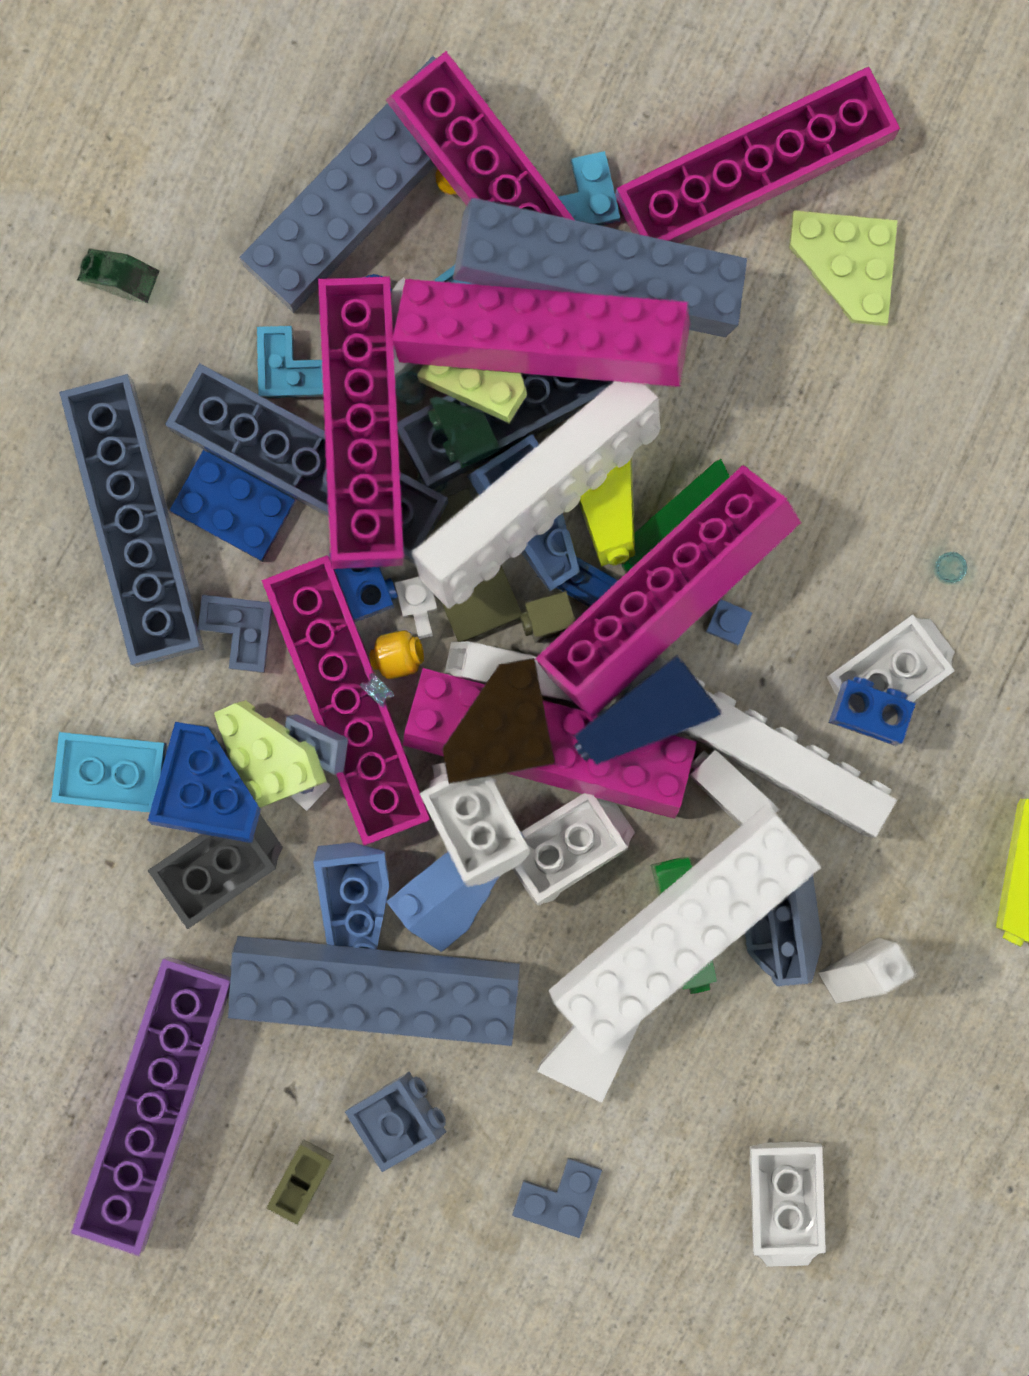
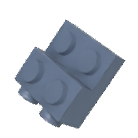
M410 1071L345 1111L381 1172L436 1142L447 1132L444 1128L446 1125L444 1114L439 1108L431 1107L425 1097L427 1095L426 1085L419 1077L413 1078Z

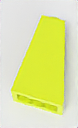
M631 457L624 466H616L607 473L605 481L594 490L590 488L580 496L579 505L601 567L608 564L619 565L626 562L629 557L635 556Z
M1027 798L1020 799L1017 804L996 928L1004 931L1002 938L1019 947H1022L1024 942L1029 944V799Z

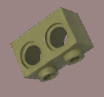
M566 591L525 603V612L520 613L525 636L532 635L534 643L561 635L575 622Z
M303 1139L266 1209L298 1225L334 1155Z

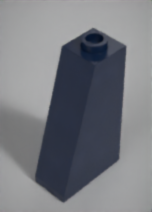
M677 654L577 731L574 737L578 742L573 746L586 762L592 759L597 765L716 719L722 714V711Z

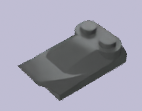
M260 814L252 843L200 834L147 871L185 927L189 929L276 869L277 860L283 846Z

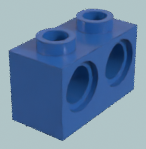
M367 567L362 572H354L350 568L335 569L355 622L395 608L392 599L398 597L391 578L384 580L380 567ZM368 587H376L381 591V599L375 605H367L362 601V593Z
M854 677L853 681L848 679L842 682L829 723L893 746L903 744L916 703L908 701V695L901 691L890 688L886 692L873 688L874 683L861 677ZM852 694L858 695L863 699L864 709L861 713H856L849 707L848 701ZM885 706L892 707L897 713V721L894 725L887 724L882 717V711Z

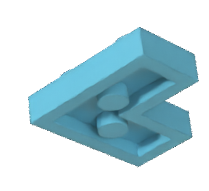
M605 151L572 158L571 165L578 192L559 196V200L576 221L598 226L619 222L620 214Z
M292 326L257 327L258 395L263 398L323 397L322 360H294Z

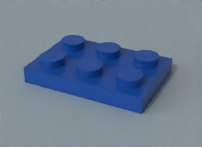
M203 450L169 511L263 562L296 500Z

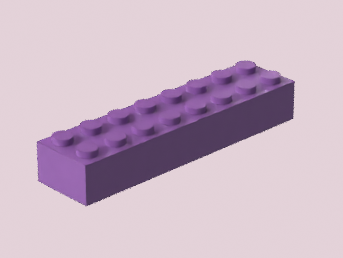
M169 956L162 959L71 1234L137 1256L145 1250L229 998L231 977Z

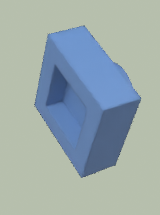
M720 599L706 632L738 646L752 616V612Z

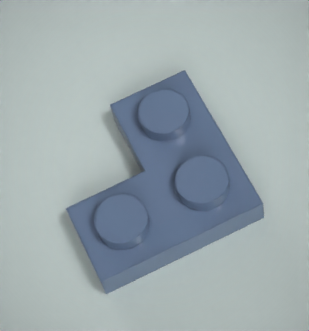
M202 595L198 630L233 634L229 669L265 673L272 617L270 602Z
M298 714L286 717L285 728L290 730L289 735L299 742L306 741L315 748L322 769L332 774L344 771L348 738ZM314 787L302 791L300 793L306 794L314 791Z
M568 1158L557 1191L523 1180L512 1216L580 1238L602 1169Z

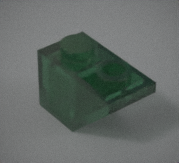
M89 248L87 255L82 259L81 271L77 281L127 300L148 303L160 270L129 254Z
M437 396L430 399L433 409L427 411L434 429L436 431L442 429L448 440L442 445L451 463L457 461L462 469L499 452V444L484 413Z

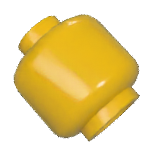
M407 630L380 635L375 641L374 649H371L369 653L373 669L379 670L382 676L387 679L413 675L418 671L419 665L424 662V651L419 637H413Z

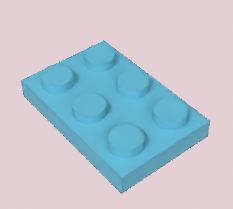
M59 732L51 802L150 812L164 763L166 743Z

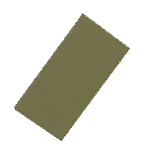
M469 488L447 497L448 504L430 537L474 501ZM500 565L499 571L493 578L487 581L483 580L474 587L471 596L463 603H456L450 609L442 603L458 642H465L520 618V613H522L502 565Z

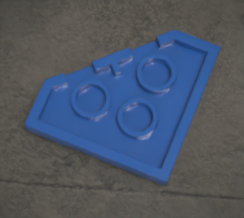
M175 722L148 822L155 826L252 843L261 809L209 727Z

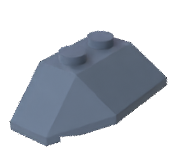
M813 875L745 932L748 954L772 978L771 980L776 986L809 984L813 981L823 944Z

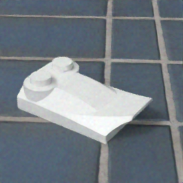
M912 614L828 675L827 679L837 696L842 682L848 679L853 681L854 677H861L874 683L873 688L886 692L888 688L906 693L908 695L907 700L914 702L955 671L952 668L954 650L931 619L916 618ZM852 694L848 701L849 707L852 711L861 713L864 709L863 699L858 695ZM885 706L882 711V717L885 722L897 714L889 706Z
M444 773L431 780L429 788L419 793L467 887L481 885L519 866L531 854L492 777L449 784L447 773Z
M584 793L521 831L531 854L513 870L530 897L539 906L543 903L554 901L560 892L628 850L629 842L635 831L616 803Z
M771 1142L750 1146L754 1256H759L767 1267L809 1265L818 1254L826 1253L823 1147L821 1144L810 1142Z

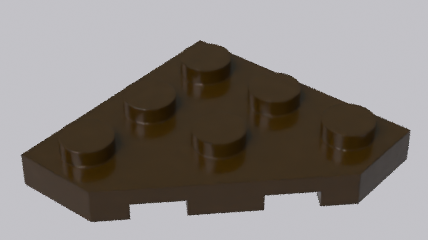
M535 658L499 664L442 748L449 784L555 764Z

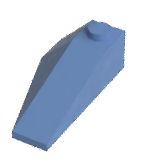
M531 434L469 474L467 477L477 493L481 495L539 446V443ZM562 512L554 519L550 529L542 535H535L527 542L526 548L521 553L549 591L580 572L571 536L566 528Z
M448 851L386 902L409 931L442 952L470 929L475 916L483 903L487 901L491 894L490 891L499 876L487 883L467 887Z
M353 842L318 846L313 862L327 945L377 949L390 885L385 851Z

